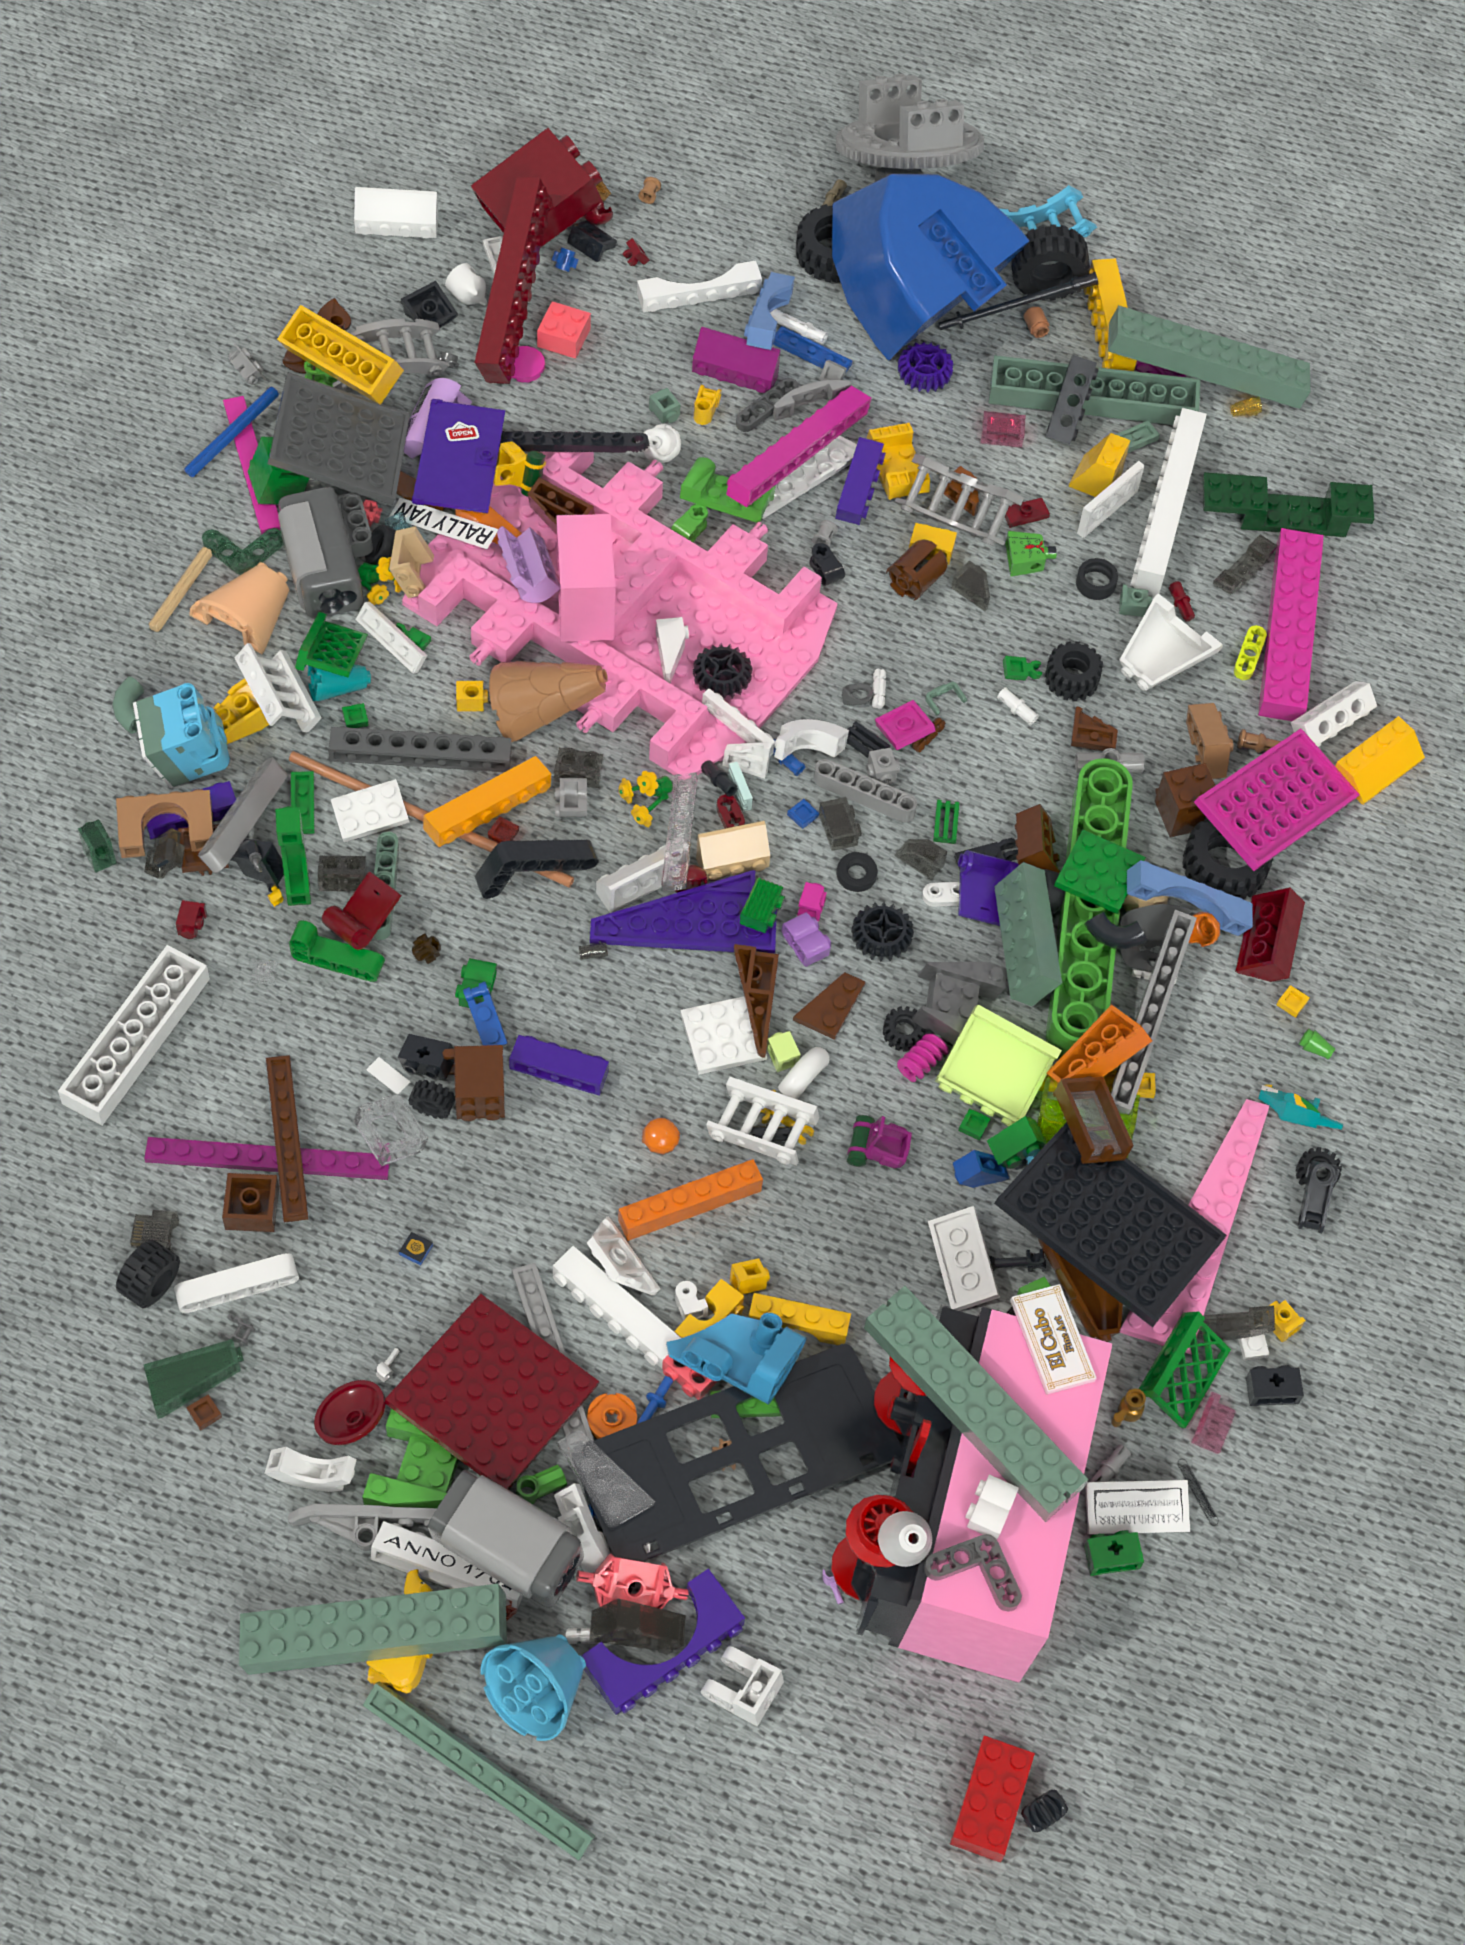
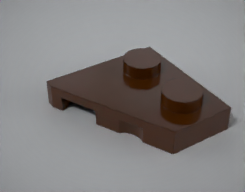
M1076 706L1071 746L1104 751L1108 748L1116 749L1118 730L1109 724L1103 723L1096 716L1091 718L1082 712L1083 709Z

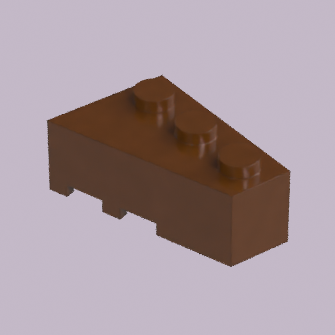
M540 477L528 492L530 507L556 535L557 515L595 514L594 506Z

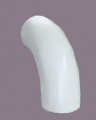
M821 1047L810 1049L792 1067L779 1084V1091L783 1095L798 1100L813 1079L828 1065V1052Z

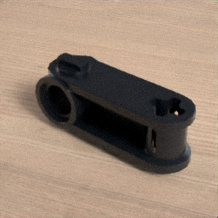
M1314 1160L1308 1163L1305 1174L1307 1182L1298 1219V1229L1304 1227L1317 1230L1321 1234L1323 1233L1334 1183L1337 1184L1340 1170L1337 1169V1165L1329 1164L1326 1161ZM1321 1167H1326L1328 1169V1176L1323 1180H1319L1316 1176L1317 1170Z

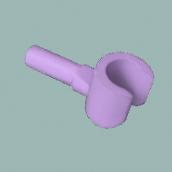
M823 1569V1582L831 1587L837 1604L844 1603L834 1576L828 1577Z

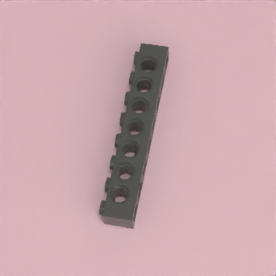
M340 726L331 727L328 752L329 760L333 762L506 772L510 770L512 740L503 736L485 737L482 735L469 736L457 733L438 734L436 732L422 733Z

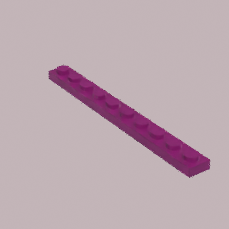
M148 1137L144 1157L146 1163L278 1172L275 1146ZM300 1148L303 1174L388 1180L391 1161L390 1154Z

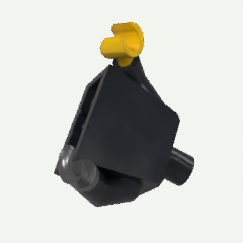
M244 839L230 861L237 862L245 876L266 883L269 892H272L267 897L275 907L284 901L279 890V883L284 876L282 858L272 842Z

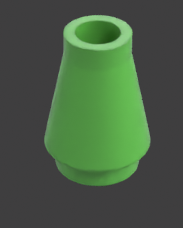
M1307 1029L1299 1042L1303 1050L1322 1056L1327 1060L1335 1051V1047L1329 1044L1316 1030Z

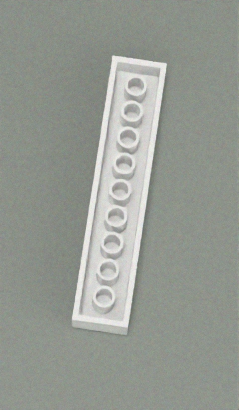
M1182 408L1180 416L1176 415L1173 428L1176 429L1171 431L1164 458L1166 460L1163 461L1160 473L1162 476H1159L1156 487L1158 492H1155L1151 506L1153 508H1151L1138 554L1139 557L1137 558L1130 586L1136 589L1148 590V596H1152V600L1160 593L1207 415Z

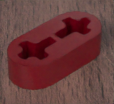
M725 794L721 795L717 799L716 809L724 828L735 827L734 824H731V818L734 819L735 823H738V826L745 825L744 816L735 797H728ZM723 803L730 805V811L727 810L726 806H723Z

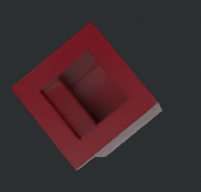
M182 900L176 920L178 935L186 939L197 937L198 930L203 929L204 918H207L205 903Z

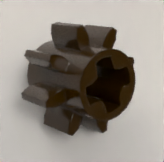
M426 933L417 937V940L413 941L412 953L418 961L425 960L429 964L440 956L441 945L435 936L427 937Z

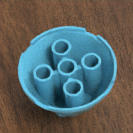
M560 1634L555 1637L499 1645L490 1650L482 1660L481 1675L484 1674L487 1684L483 1688L494 1710L512 1729L523 1736L527 1733L536 1736L537 1741H547L558 1736L565 1728L586 1663L584 1658L578 1655L568 1643L566 1637Z

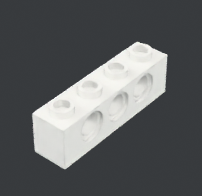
M1359 681L1351 683L1292 721L1293 731L1296 732L1301 728L1319 747L1323 741L1336 736L1340 730L1350 727L1354 724V721L1360 717L1367 716L1372 709L1377 707L1370 683Z

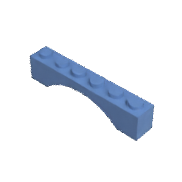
M771 272L769 278L764 280L763 288H761L760 295L757 297L756 306L754 305L752 315H750L749 322L745 327L746 345L771 350L775 341L777 321L770 313L781 306L789 304L793 294L794 276Z
M1141 860L1127 870V894L1145 901L1159 896H1173L1194 904L1202 911L1212 914L1219 921L1221 930L1237 936L1253 927L1252 903L1240 897H1235L1222 890L1209 887L1204 883L1191 880L1186 876L1157 867L1147 861Z

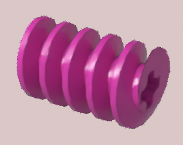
M925 1034L922 1040H919L916 1046L910 1049V1052L905 1053L904 1057L898 1060V1069L909 1081L916 1082V1077L923 1079L925 1076L924 1072L929 1073L931 1070L930 1066L935 1067L937 1065L936 1060L941 1061L943 1055L949 1053V1049L938 1036Z

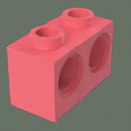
M669 1355L663 1359L662 1369L664 1375L670 1377L673 1382L676 1380L682 1386L684 1393L691 1398L694 1396L698 1400L702 1399L718 1382L701 1375L687 1366L677 1367L674 1364L676 1360L669 1357ZM702 1377L705 1381L703 1383H696L693 1381V1378Z

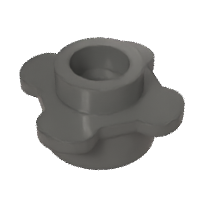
M442 352L441 357L437 358L438 360L448 362V368L460 365L457 363L458 356Z

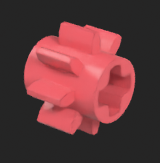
M365 499L363 506L369 527H371L374 522L379 523L382 508H378L376 501Z

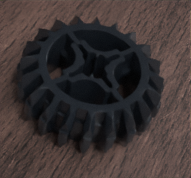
M722 643L719 647H715L712 644L710 650L704 648L703 653H698L697 659H695L693 664L694 681L696 685H699L700 691L711 689L714 693L720 694L723 699L727 695L733 699L735 693L741 695L743 690H747L748 684L752 680L753 668L750 658H746L745 652L740 653L739 647L732 649L731 644L727 647H723Z
M885 901L881 906H878L875 902L872 908L866 905L864 911L860 910L857 917L854 918L851 928L852 940L856 942L857 950L862 949L863 956L870 953L871 960L878 956L880 962L884 957L891 961L893 955L899 958L901 952L906 953L908 946L912 944V937L914 935L913 923L909 921L908 914H902V908L896 910L894 903L890 907L886 906ZM881 926H883L884 937H882Z

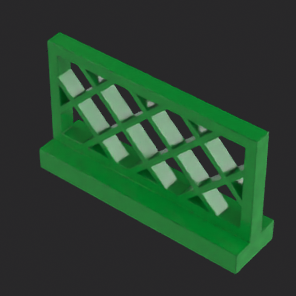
M318 612L299 649L295 669L304 671L306 665L349 678L368 634L327 622V614Z
M1199 1311L1182 1313L1139 1387L1146 1397H1150L1181 1428H1186L1231 1350L1203 1322L1205 1317ZM1198 1329L1203 1332L1204 1343H1197L1196 1333ZM1212 1344H1215L1221 1350L1216 1359H1213ZM1198 1346H1204L1206 1360L1199 1361ZM1187 1348H1191L1192 1362L1186 1363L1184 1354ZM1207 1363L1208 1374L1205 1378H1201L1200 1364ZM1193 1365L1195 1380L1188 1381L1186 1366ZM1179 1367L1181 1382L1174 1383L1173 1372ZM1191 1383L1196 1385V1395L1194 1398H1190L1188 1384ZM1182 1385L1183 1400H1176L1175 1386ZM1165 1387H1168L1170 1402H1165L1160 1397ZM1178 1403H1184L1185 1414L1182 1418L1178 1415Z

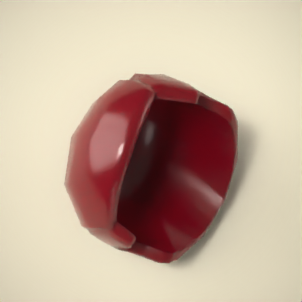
M601 202L585 214L584 218L592 224L604 225L611 221L613 212L611 207L606 210L604 202Z
M689 864L681 867V869H677L681 877L673 879L674 892L679 893L701 886L702 881L706 885L707 873L703 868Z

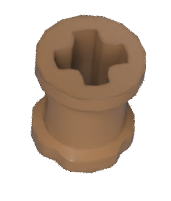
M646 177L644 187L638 195L639 199L648 204L654 203L656 193L661 189V182L655 177Z

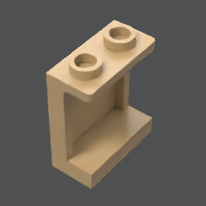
M415 526L396 531L389 570L408 598L417 597L426 588L419 577L421 564L433 562L434 554Z

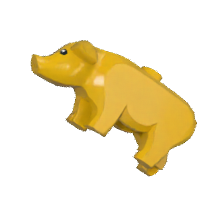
M414 1569L407 1573L404 1594L433 1591L429 1585L420 1579L419 1569ZM433 1654L367 1661L369 1666L367 1680L373 1685L380 1681L384 1685L392 1686L397 1691L410 1693L418 1686L426 1661L431 1659Z

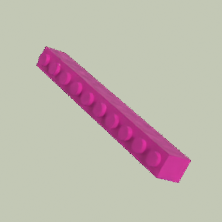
M852 385L845 391H841L836 398L829 400L823 408L817 409L802 424L794 427L786 436H782L773 446L770 445L765 452L757 455L748 465L745 464L739 472L732 474L727 481L726 495L745 507L751 505L867 415L872 397Z

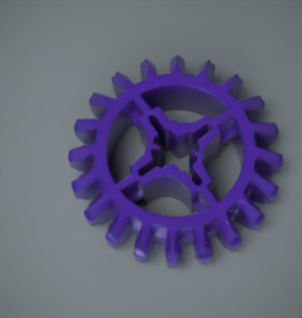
M923 341L921 345L916 342L913 346L908 345L898 359L900 380H904L905 385L910 384L911 390L917 387L919 392L922 389H925L927 393L930 389L935 392L938 387L943 389L953 374L951 354H947L946 349H941L940 344L933 346L932 342L925 344Z

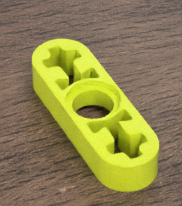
M1251 626L1245 636L1234 667V675L1240 680H1248L1253 676L1267 636L1266 630L1261 626ZM1254 634L1259 635L1256 643L1252 642ZM1253 650L1256 655L1248 656L1244 651ZM1244 662L1249 663L1246 672L1242 671Z

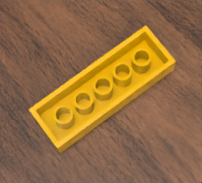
M1116 258L1092 260L1089 274L1096 272L1099 285L1084 288V294L1088 295L1087 306L1088 310L1092 311L1091 324L1096 328L1095 341L1099 342L1098 353L1099 357L1103 358L1102 368L1134 371L1137 360L1108 352L1109 322L1118 305L1128 308Z
M302 305L299 306L277 338L288 351L381 405L404 371L391 357Z

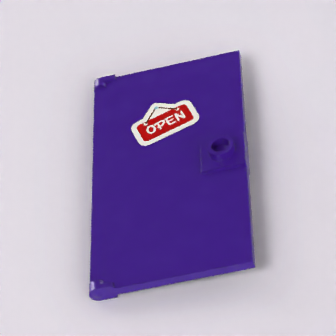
M431 399L414 494L412 496L413 504L423 506L425 504L481 513L489 512L505 410Z

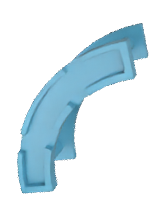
M1069 185L1058 194L1047 199L1048 203L1036 207V205L1019 208L1018 212L1000 209L1018 227L1025 226L1029 230L1037 229L1035 224L1045 220H1049L1051 224L1061 227L1057 215L1068 208L1076 222V225L1071 228L1084 238L1088 237L1097 228L1096 224L1082 218L1076 204L1083 198L1081 191Z

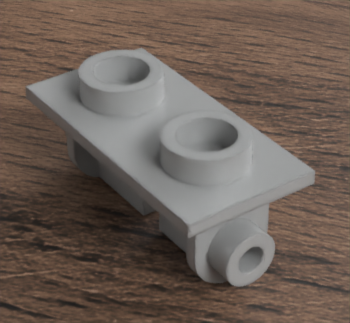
M235 343L234 345L237 350L229 353V361L238 371L241 370L239 373L248 384L254 385L260 376L266 380L261 373L264 369L256 360L254 362L250 360L253 357L245 347L241 349Z

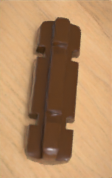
M940 717L935 718L932 721L935 726V732L913 742L912 749L918 753L921 752L925 745L927 746L938 735L937 732H941L945 728L946 723Z

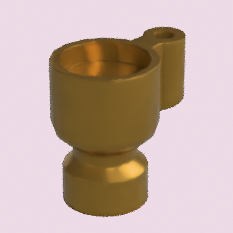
M1134 1388L1123 1396L1118 1406V1412L1114 1414L1111 1421L1114 1427H1119L1123 1420L1135 1422L1140 1419L1144 1412L1146 1401L1143 1391Z

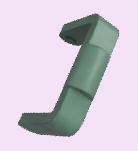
M955 682L938 686L926 694L925 701L936 716L940 714V711L932 698L938 697L951 689L955 691L963 703L967 702L966 696Z

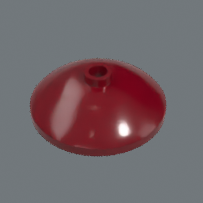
M367 1380L348 1382L336 1388L322 1401L315 1414L314 1427L319 1437L328 1444L345 1445L367 1436L378 1425L384 1414L386 1404L384 1403L385 1395L377 1384Z

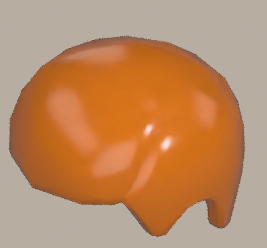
M1198 912L1191 915L1197 917L1189 943H1198L1201 947L1215 943L1220 936L1219 921L1208 912Z
M656 1118L650 1121L642 1132V1143H645L651 1152L659 1154L673 1151L680 1139L678 1128L671 1120L666 1118Z

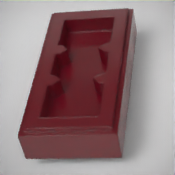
M1041 497L1022 502L1021 506L1017 504L1009 506L1005 519L1009 527L1012 528L1047 519L1050 513Z

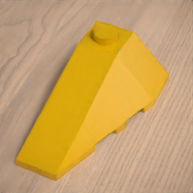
M245 678L232 686L227 692L229 695L221 704L217 703L213 708L223 722L227 744L261 731L269 725Z

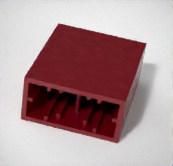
M546 128L471 185L481 207L504 233L516 178H541L549 196L552 198V208L547 216L548 226L543 234V246L603 202L596 188V185L603 181L597 169L589 160L580 165L576 158L581 154L570 137L565 135L558 140L549 128Z

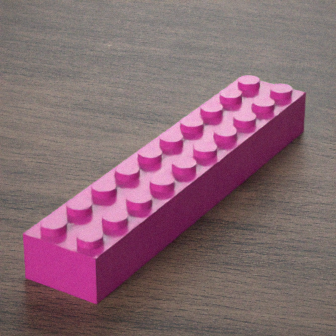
M1281 528L1276 543L1258 716L1294 721L1306 713L1324 535Z

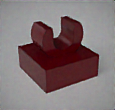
M633 238L626 242L630 249L625 250L623 256L626 259L631 257L627 261L630 266L636 265L638 260L643 265L650 261L643 248Z

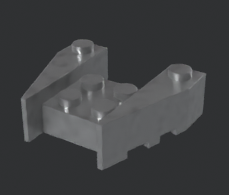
M928 962L918 974L919 978L929 980L926 1007L922 1006L912 1017V1021L926 1030L929 1028L940 1035L944 1042L947 1043L949 1041L955 1044L973 1008L978 1003V996L995 1000L1005 989L1006 968L988 962Z

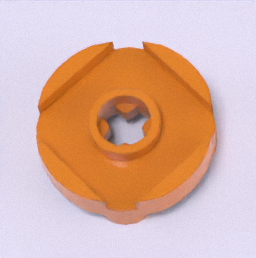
M606 1393L599 1395L591 1402L588 1408L587 1421L592 1435L600 1439L637 1424V1411L634 1403L623 1394L607 1395ZM608 1413L610 1415L616 1413L618 1415L617 1422H607L608 1418L606 1415Z

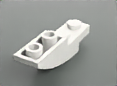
M574 1483L554 1494L562 1515L558 1517V1520L569 1526L571 1534L580 1539L584 1551L581 1567L584 1572L593 1573L611 1553L603 1532L597 1531L580 1484Z

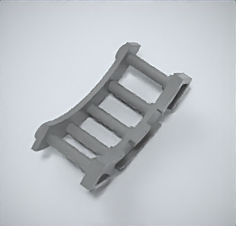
M405 318L389 319L358 326L355 332L350 333L365 343L380 340L383 353L392 359L393 356L388 338L403 337L408 358L395 360L404 370L402 374L420 373L437 376L449 367L448 362L437 360L431 339L434 334L440 331L439 325L436 322L416 319L415 322H405ZM412 338L424 341L428 358H417ZM339 380L333 383L334 388L346 392L354 390Z
M915 454L912 462L919 465L917 468L919 472L907 500L895 499V502L902 505L901 509L909 513H913L914 510L944 524L983 539L982 542L988 545L995 546V543L1004 546L1005 541L997 538V533L1009 506L1011 507L1012 504L1021 506L1024 497L1008 489L992 484H983L979 482L980 480L963 473L959 474L952 470L948 472L949 467L928 457ZM932 471L940 475V482L927 510L914 503L927 473L929 474ZM955 481L962 484L961 488L963 490L951 518L948 519L936 514V511L948 483ZM974 490L983 493L982 496L984 498L972 526L968 527L958 523L970 492L973 493ZM995 498L1000 499L999 502L1001 504L989 532L979 531L991 501H994Z

